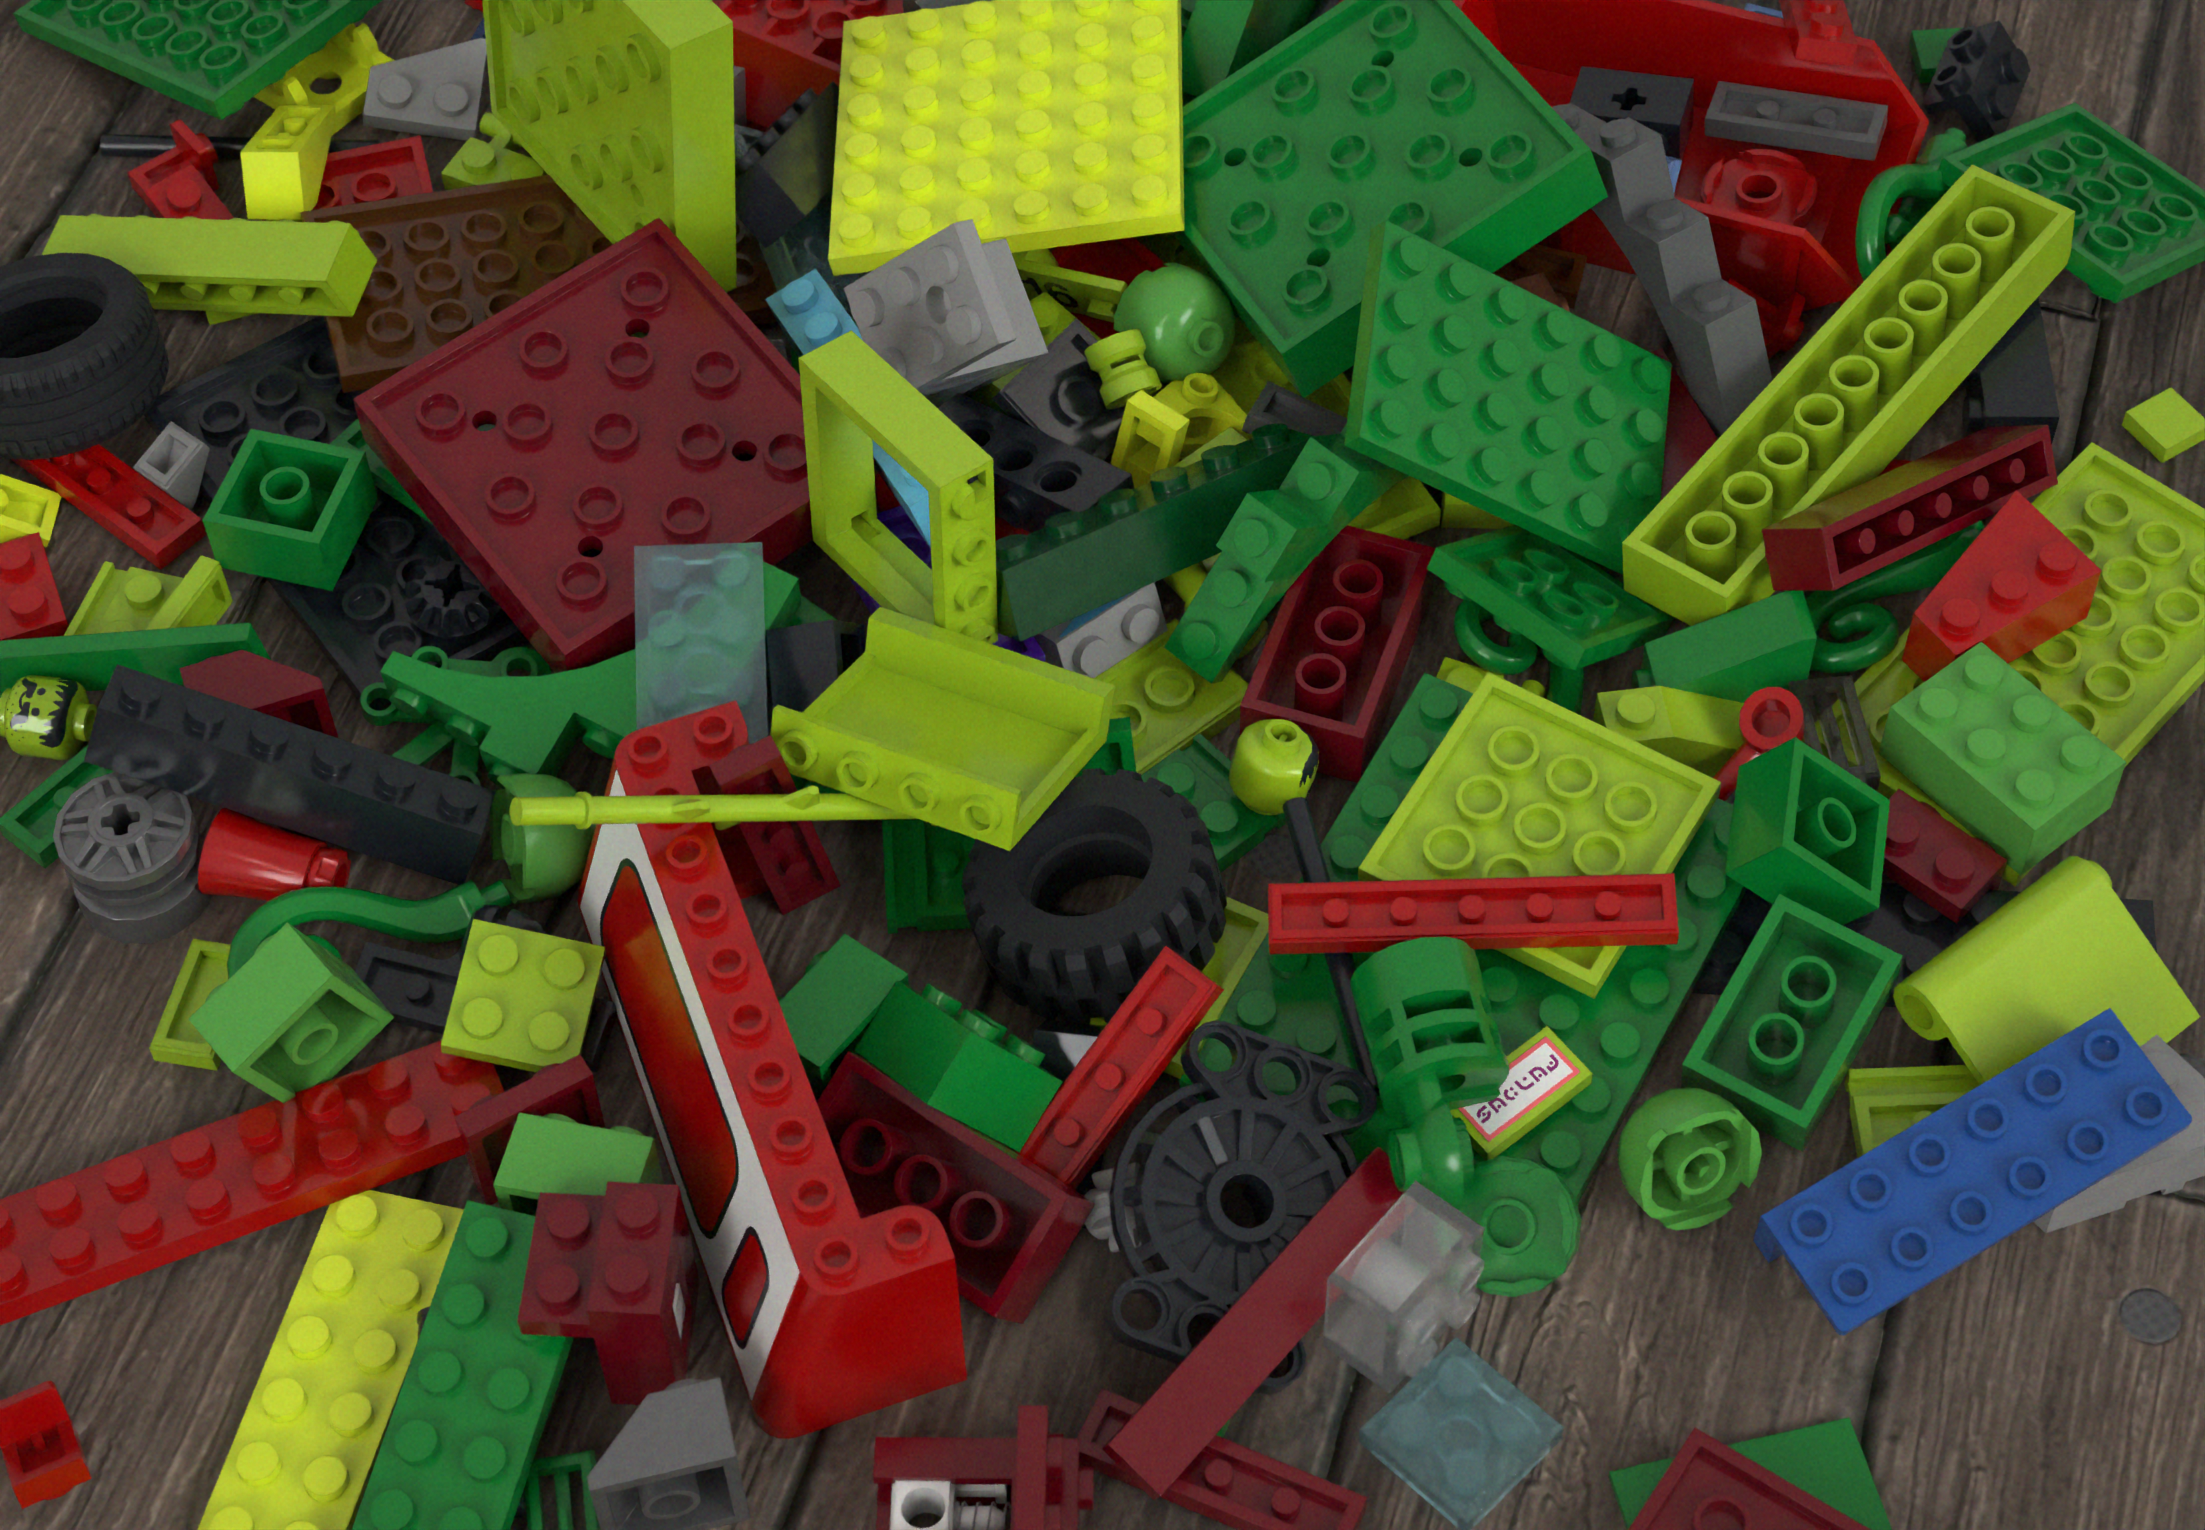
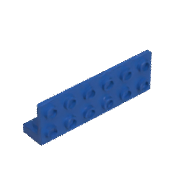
M2109 1008L1761 1215L1753 1241L1768 1263L1784 1255L1834 1330L1839 1335H1846L2184 1131L2191 1124L2192 1117L2112 1009Z

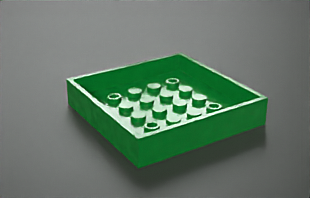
M1343 0L1183 107L1185 230L1172 233L1201 270L1221 286L1229 298L1232 309L1299 394L1305 398L1354 365L1371 229L1387 220L1493 273L1607 198L1608 195L1591 149L1452 0Z

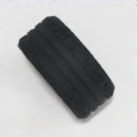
M86 253L39 255L11 262L0 267V457L35 460L59 457L82 451L116 436L132 426L150 410L160 395L166 381L169 359L146 289L136 275L108 258Z

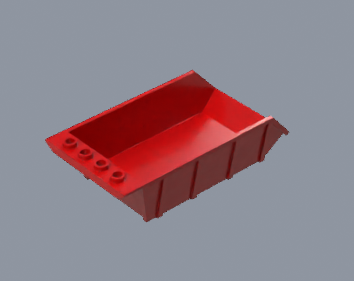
M1452 0L1551 107L1570 103L1581 66L1694 79L1693 125L1682 158L1674 196L1709 218L1722 280L1727 281L1731 278L1776 307H1779L1794 292H1797L1806 298L1802 312L1846 300L1864 282L1858 268L1855 239L1859 209L1865 191L1876 175L1884 170L1900 164H1915L1929 124L1928 118L1874 40L1855 36L1858 46L1853 67L1795 59L1784 19L1705 0ZM1718 81L1888 105L1887 125L1875 161L1705 136V117ZM1769 149L1795 156L1805 164V171L1810 176L1813 174L1817 181L1815 215L1805 228H1800L1701 203L1703 177L1716 162L1724 158L1725 164L1730 160L1738 159V152L1745 150ZM1752 192L1747 196L1762 199L1771 195L1765 192ZM1903 197L1895 201L1889 215L1892 213L1898 214ZM1591 208L1537 243L1587 256L1586 263L1637 275L1604 223Z

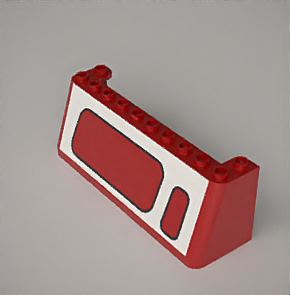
M737 700L638 729L628 734L617 746L604 796L723 795L709 765L725 758L735 748L749 744L747 726ZM714 822L596 824L577 898L581 919L590 944L605 947V959L601 977L609 1000L614 1002L617 1008L616 1020L673 1185H679L688 1228L758 1426L765 1433L776 1438H797L967 1380L956 1262L942 1223L929 1210L911 1205L896 1207L863 1219L859 1216L740 901L741 899L770 891L738 824L724 830L716 829Z

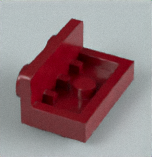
M1898 789L1889 798L1890 806L1883 874L1957 924L1988 890L1999 889L2007 860L1997 854L1987 842L1970 836L1944 819L1934 807L1925 802L1917 801L1901 789Z

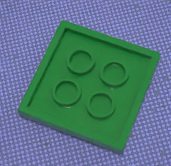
M1516 525L1436 547L1426 568L1445 581L1444 586L1450 593L1461 599L1476 602L1493 614V620L1498 626L1513 634L1524 635L1543 648L1542 653L1550 662L1566 669L1577 670L1663 637L1674 617L1625 591L1622 582L1583 556Z

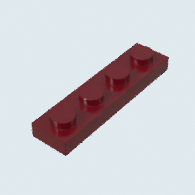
M771 735L753 744L741 745L732 750L725 758L709 765L723 795L791 794L797 791L782 755ZM812 821L741 822L738 824L782 915L841 886Z
M1101 1389L1076 1438L1079 1439L1080 1464L1094 1466V1470L1143 1490L1102 1450L1105 1444L1141 1404ZM1217 1435L1211 1439L1160 1497L1237 1530H1357L1367 1507L1366 1496Z

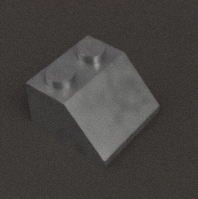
M720 1378L707 1381L684 1379L672 1383L664 1391L647 1394L587 1476L589 1491L601 1530H708L750 1520Z

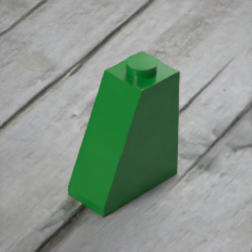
M1803 590L1781 592L1645 643L1641 669L1632 671V689L1664 686L1744 703L1755 691L1766 687H1781L1792 692L1800 701L1802 707L1817 640Z

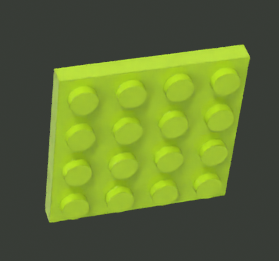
M1487 672L1359 866L1358 881L1672 873L1719 797L1721 782ZM1626 946L1507 948L1495 950L1595 999Z

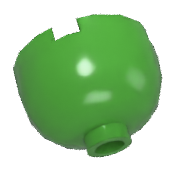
M1175 262L1165 263L1164 265L1167 267H1161L1154 272L1145 270L1137 275L1121 295L1114 315V330L1123 332L1131 329H1140L1146 344L1144 353L1148 366L1156 369L1160 382L1167 385L1173 380L1184 381L1185 377L1192 373L1210 375L1215 372L1230 353L1235 339L1236 317L1231 303L1221 286L1206 273Z
M518 773L500 775L497 780L505 789L494 790L496 794L490 809L489 818L493 860L505 859L512 879H498V881L501 880L514 904L539 902L559 897L575 887L582 878L596 824H592L588 829H578L575 825L515 826L510 819V804L514 797L575 796L577 791L568 782L547 774Z
M1684 1087L1668 1089L1649 1098L1631 1115L1623 1128L1617 1154L1622 1183L1638 1205L1649 1217L1658 1219L1665 1227L1673 1230L1700 1228L1723 1217L1734 1207L1727 1198L1736 1191L1741 1182L1749 1189L1757 1176L1762 1150L1758 1131L1732 1103L1712 1092L1700 1088Z

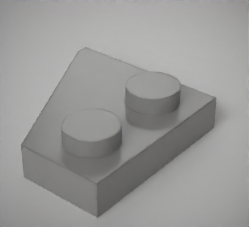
M478 38L371 66L363 112V126L467 141L469 137L476 138L487 60L486 39Z

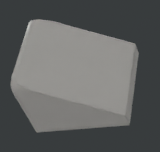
M171 421L133 468L191 511L197 499L210 448Z

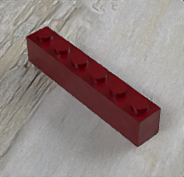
M2026 425L1984 428L1763 528L1765 557L1769 566L1773 591L1836 590L1998 513L2016 490L2027 499L2058 484L2049 426Z

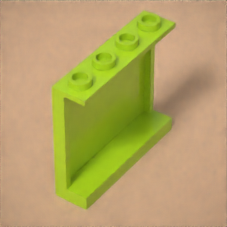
M879 607L868 619L865 652L802 713L781 705L774 707L770 735L781 753L790 774L1011 851L1107 741L1115 686Z

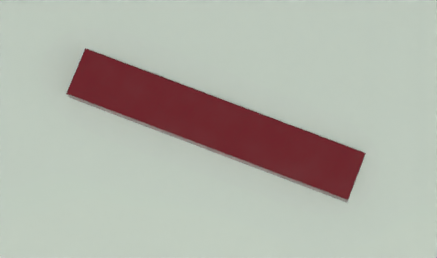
M1379 1146L1367 1155L1102 1448L1153 1500L1163 1495L1426 1199L1418 1190L1400 1192L1392 1176L1389 1156Z

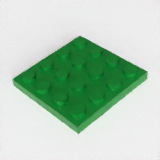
M2075 102L1945 156L1938 169L1941 170L1942 182L1950 188L1971 165H1975L2074 210L2075 219L2071 254L2068 264L2064 268L2087 283L2088 288L2095 295L2109 299L2115 304L2205 261V190Z

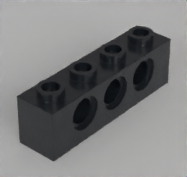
M959 392L938 407L944 415L993 458L995 516L1006 520L1015 528H1022L1033 533L1046 527L1045 521L1054 515L1071 511H1084L1098 505V498L1110 491L1134 489L1132 474ZM978 474L968 479L967 483L970 484L978 480Z

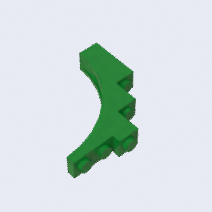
M1347 423L1340 434L1311 436L1279 489L1247 493L1216 544L1222 550L1221 554L1164 646L1166 650L1211 684L1223 681L1250 638L1276 603L1334 537L1373 501L1397 483L1409 477V475L1344 446Z
M742 552L717 587L677 624L636 649L589 667L542 676L488 677L438 668L393 651L380 673L389 693L390 702L399 710L418 719H422L426 713L446 723L445 729L451 735L471 746H478L480 741H482L479 751L486 771L489 772L487 776L495 785L505 789L497 780L500 775L532 773L556 777L580 736L583 737L582 741L588 748L603 757L614 759L617 746L621 740L633 731L660 723L673 700L676 701V706L685 715L737 700L740 708L764 668V657L768 649L766 630L788 627L801 605L799 578Z

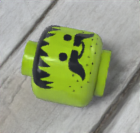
M27 675L20 678L12 688L5 689L1 695L0 736L6 738L9 747L19 755L53 760H68L80 751L84 741L90 740L97 707L95 704H89L85 688L75 680Z
M1284 719L1257 721L1247 726L1238 738L1229 769V784L1234 794L1250 810L1264 815L1284 813L1282 806L1286 801L1297 797L1307 798L1310 794L1319 765V748L1310 734L1291 721Z

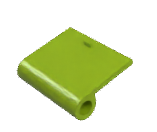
M2078 856L2067 857L1900 982L1894 988L1893 993L1896 1008L1908 1026L1918 1035L1928 1040H1940L1947 1037L1979 1085L2109 1008L2112 1009L2139 1047L2155 1035H2158L2168 1043L2200 1018L2194 1006L2112 889V882L2107 872L2098 863Z

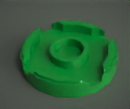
M1500 1156L1474 1165L1472 1182L1464 1184L1463 1201L1459 1210H1449L1442 1207L1439 1232L1447 1259L1457 1272H1460L1466 1280L1473 1283V1286L1487 1294L1517 1297L1547 1288L1567 1271L1579 1249L1582 1221L1574 1194L1555 1171L1533 1159Z

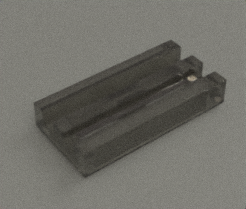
M1846 675L1788 682L1787 690L1792 692L1800 701L1804 713L1805 728L1802 741L1823 755L1807 696L1812 695L1830 760L1874 790H1878L1881 774L1852 676ZM1828 693H1837L1858 766L1849 767Z

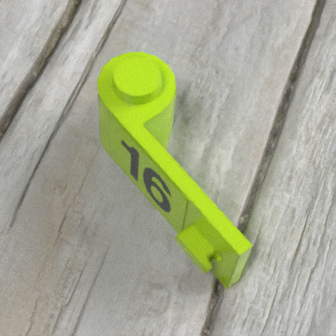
M1048 248L1011 253L1029 301L1046 291L1069 312L1114 322V315L1121 295L1128 287L1125 281L1061 268Z

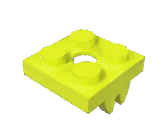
M353 23L328 40L323 49L308 55L288 70L280 81L268 85L254 97L274 110L279 105H335L336 118L332 135H334L364 111L370 67L394 60L379 51L377 41L368 25L362 23L356 27ZM318 77L321 79L338 77L342 81L341 86L329 94H317L310 89L311 83Z

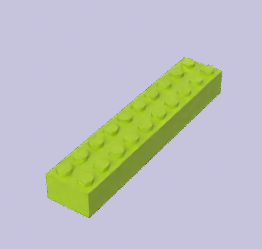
M1971 165L1622 542L1624 590L1690 626L1770 597L1775 591H1773L1769 566L1765 557L1762 529L1878 477L2068 264L2072 247L2075 211L1975 165Z

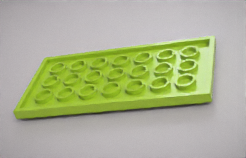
M2091 442L2057 477L2058 484L2044 490L2031 503L2102 570L2086 619L2008 664L2125 760L2126 767L2205 681V509ZM1909 627L1898 638L1895 648L1881 661L1873 664L1807 730L1804 743L1889 799L1898 789H1901L1917 801L1931 805L1944 819L1970 836L1975 837L1879 754L1890 707L1924 683L1902 661ZM2006 864L2002 879L2016 887L2032 868L2020 876Z

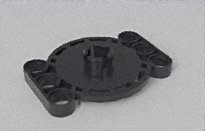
M1217 1020L1204 1023L1186 1040L1181 1049V1064L1184 1073L1193 1084L1178 1089L1155 1104L1128 1134L1114 1164L1109 1194L1112 1232L1124 1265L1133 1278L1121 1284L1110 1294L1106 1301L1103 1315L1106 1328L1112 1337L1123 1345L1175 1364H1179L1193 1348L1187 1336V1328L1191 1319L1203 1317L1216 1323L1357 1168L1358 1163L1354 1152L1343 1136L1351 1135L1372 1118L1377 1108V1094L1374 1085L1366 1075L1356 1069L1237 1025ZM1212 1038L1223 1042L1230 1050L1232 1056L1229 1070L1215 1072L1206 1068L1198 1056L1200 1041ZM1278 1062L1289 1067L1296 1080L1295 1090L1292 1094L1281 1096L1269 1091L1262 1078V1069L1266 1063ZM1339 1085L1353 1091L1359 1102V1112L1356 1118L1342 1119L1331 1112L1326 1102V1093L1329 1087ZM1203 1096L1207 1102L1202 1103L1196 1097ZM1176 1106L1180 1116L1175 1118L1161 1134L1146 1131L1157 1117ZM1136 1148L1144 1153L1145 1157L1137 1172L1135 1186L1125 1187L1128 1163ZM1238 1183L1246 1184L1242 1197L1252 1206L1255 1221L1260 1222L1261 1225L1254 1228H1244L1232 1223L1223 1213L1220 1203L1221 1192H1229ZM1125 1206L1134 1207L1135 1227L1142 1244L1137 1249L1133 1245L1126 1225ZM1150 1260L1157 1272L1150 1274L1143 1263ZM1135 1293L1142 1294L1150 1299L1156 1310V1322L1153 1328L1142 1331L1135 1330L1127 1325L1120 1311L1124 1296ZM1301 1340L1286 1355L1288 1367L1284 1376L1280 1378L1267 1377L1254 1392L1268 1395L1281 1392L1301 1376L1306 1364V1352Z

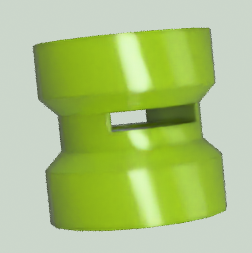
M1140 329L1126 330L1111 335L1092 344L1084 351L1090 369L1099 373L1102 380L1100 394L1106 409L1126 406L1127 400L1139 390L1152 395L1162 388L1156 369L1148 366L1144 358L1146 344Z

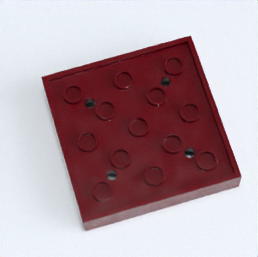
M660 218L655 219L353 399L364 441L555 673L589 667L636 649L677 624L717 587L742 552L773 566L813 540L800 375ZM639 332L647 334L642 338L630 337L632 334ZM485 424H491L495 426L494 428L488 431L477 430L480 426ZM743 454L754 456L749 461H739L736 459ZM591 549L601 551L599 555L591 558L582 555Z

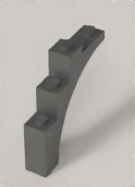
M1572 103L1552 107L1591 149L1608 195L1607 198L1591 209L1604 223L1621 248L1649 295L1672 343L1689 393L1716 437L1719 438L1772 381L1756 299L1721 279L1709 218L1675 198L1660 134L1630 117L1606 123Z

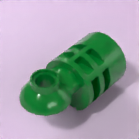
M1421 937L1394 944L1372 955L1355 970L1350 980V988L1364 1039L1369 1050L1373 1072L1377 1079L1383 1108L1395 1119L1402 1120L1404 1127L1391 1129L1388 1136L1389 1161L1395 1185L1400 1192L1418 1190L1431 1202L1446 1209L1458 1211L1463 1201L1464 1184L1472 1182L1474 1161L1466 1124L1459 1117L1453 1118L1450 1110L1493 1101L1500 1095L1499 1088L1509 1075V1064L1501 1045L1500 1033L1493 1018L1491 1003L1475 950L1466 942L1452 937Z

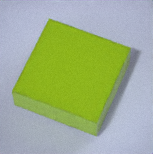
M2172 387L2126 411L2122 426L2161 463L2205 440V418Z

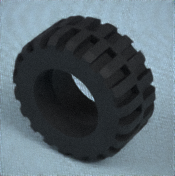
M1101 768L1082 770V776L1075 777L1011 851L976 839L968 854L971 862H968L963 870L962 889L965 894L963 904L984 962L994 982L1001 984L1004 994L1017 1005L1026 1007L1029 1004L1031 1013L1055 1020L1058 1014H1062L1065 1017L1066 1023L1090 1024V1019L1103 1017L1105 1022L1108 1023L1165 946L1174 950L1198 970L1202 971L1214 955L1215 948L1213 943H1217L1221 939L1226 924L1224 909L1227 906L1225 887L1205 822L1199 819L1196 808L1185 796L1177 793L1174 794L1173 787L1152 777L1145 783L1142 780L1141 774L1133 771L1118 769L1116 775H1105L1104 770ZM1111 875L1131 876L1143 880L1131 895L1115 906L1101 912L1084 916H1060L1047 913L1060 896L1085 881Z

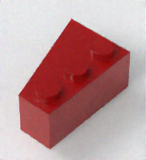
M2016 490L1913 613L1902 661L1923 682L1927 681L1979 642L1984 643L2006 663H2010L2087 618L2102 570Z

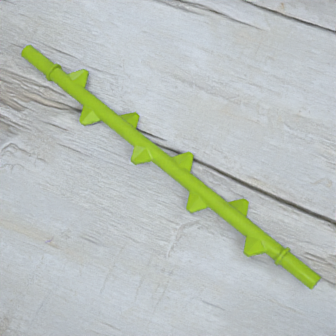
M813 785L791 794L591 796L588 792H577L575 796L514 797L510 804V819L515 826L575 825L578 829H588L592 824L714 822L716 829L724 830L741 822L918 819L847 793L819 794L818 786Z

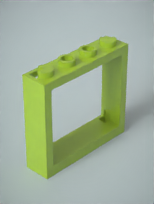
M852 330L799 357L813 541L881 607L990 644L997 642L998 617L993 458ZM872 440L928 490L932 570L877 519ZM978 474V480L970 484L967 483L968 479Z

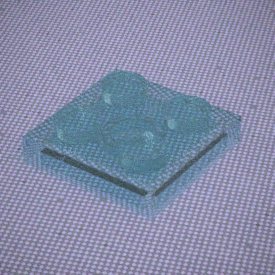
M1455 1337L1360 1429L1359 1443L1459 1530H1471L1561 1441L1564 1427Z

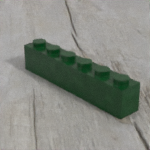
M1283 423L1264 425L1252 431L1251 439L1235 446L1221 445L1210 448L1201 454L1200 461L1186 467H1169L1156 471L1149 477V483L1135 489H1119L1105 493L1098 498V505L1081 512L1071 511L1054 515L1045 521L1046 527L1028 535L1016 534L995 541L998 633L1021 642L1221 553L1222 550L1216 544L1247 493L1279 489L1307 441L1313 435L1288 429V426Z

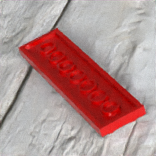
M441 1040L296 1092V1096L285 1103L279 1100L271 1101L0 1199V1326L335 1203L349 1196L362 1193L465 1155L455 1117L468 1111L478 1100L489 1095H499L505 1092L493 1063L442 1053Z

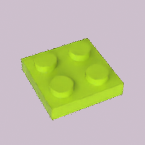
M473 919L441 1042L442 1053L531 1072H537L550 1064L563 1063L581 1054L605 959V947Z

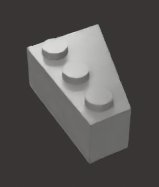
M2155 1035L2140 1048L2192 1117L2191 1124L2184 1131L2033 1221L2044 1233L2122 1209L2127 1201L2159 1190L2163 1195L2181 1190L2185 1182L2205 1176V1078L2158 1035Z

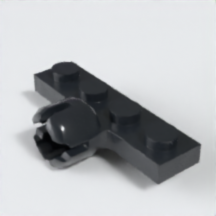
M484 905L473 912L459 951L450 959H435L365 942L355 972L394 1016L391 1020L392 1022L444 1034L473 919L542 934L546 933L543 931L539 921L525 913L511 909L506 921H502L499 919L502 906ZM599 998L594 1000L581 1053L587 1066L593 1072L598 1071L617 1017V1008L614 1002Z

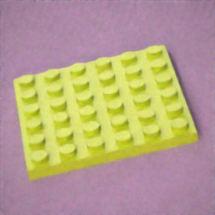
M1181 0L976 1L971 4L936 9H920L914 12L879 17L868 16L858 20L844 21L828 261L833 276L873 271L949 225L970 219L974 222L981 244L1006 238L1011 253L1184 231Z

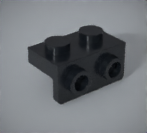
M2000 21L1979 27H1964L1954 33L1948 40L1922 106L1927 114L1955 107L1978 143L2005 132L2031 71L2027 57L2021 49L2016 48Z

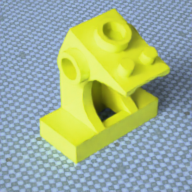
M1192 373L1186 376L1184 381L1173 380L1153 397L1139 390L1126 402L1110 464L1132 474L1135 489L1149 483V477L1154 472L1174 466L1179 462V458L1184 459L1229 427L1236 430L1246 440L1251 439L1252 436L1242 431L1247 414L1211 374Z

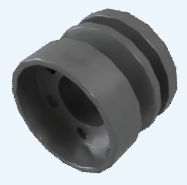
M113 772L92 779L71 794L57 814L53 839L58 856L65 868L68 880L73 886L85 920L102 936L121 943H153L177 935L200 917L212 899V895H204L199 890L198 868L204 842L186 795L118 772Z

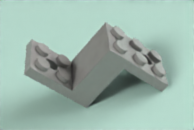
M972 219L949 225L843 288L850 305L851 314L857 323L863 341L937 408L958 392L968 396L1049 353L1006 238L981 244Z

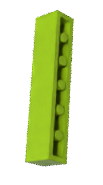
M89 214L88 216L60 215L42 255L86 253L108 258L137 276L146 289L152 309L342 317L354 316L377 262L376 257L350 223L341 221H329L328 223L296 222L289 219L279 221H249L242 218L214 220L198 219L189 216L178 219L151 218L145 215H137L135 217H108L99 214Z

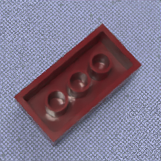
M1348 525L1344 527L1287 590L1240 705V735L1247 726L1260 720L1284 719L1291 721L1310 734L1319 748V765L1316 772L1358 783L1368 766L1432 597L1434 573L1426 568L1436 548Z
M848 1051L819 1098L817 1105L860 1218L863 1219L896 1207L908 1205L929 1210L942 1223L954 1253L959 1294L995 1318L1023 1324L1094 1208L1095 1203L1006 1145L927 1105L865 1058Z

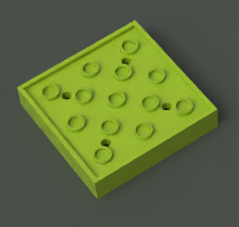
M482 0L492 114L612 244L617 243L655 219L660 218L726 293L737 288L733 21L712 0Z

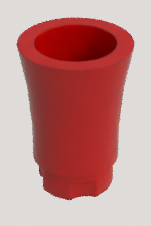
M222 808L214 818L203 844L198 868V886L200 892L204 895L243 897L267 902L286 892L306 887H346L350 875L351 860L348 859V852L327 847L324 841L297 835L262 823L245 814Z

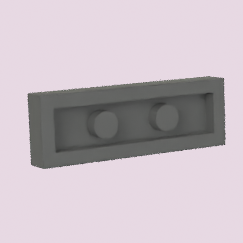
M1718 81L1705 117V136L1875 161L1887 125L1888 105Z

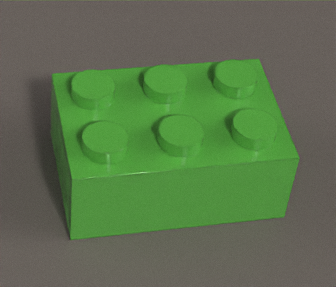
M1979 642L1890 707L1879 749V754L1976 838L1987 842L1997 854L2007 860L2006 864L2020 876L2111 808L2126 764L2125 760L1982 642Z

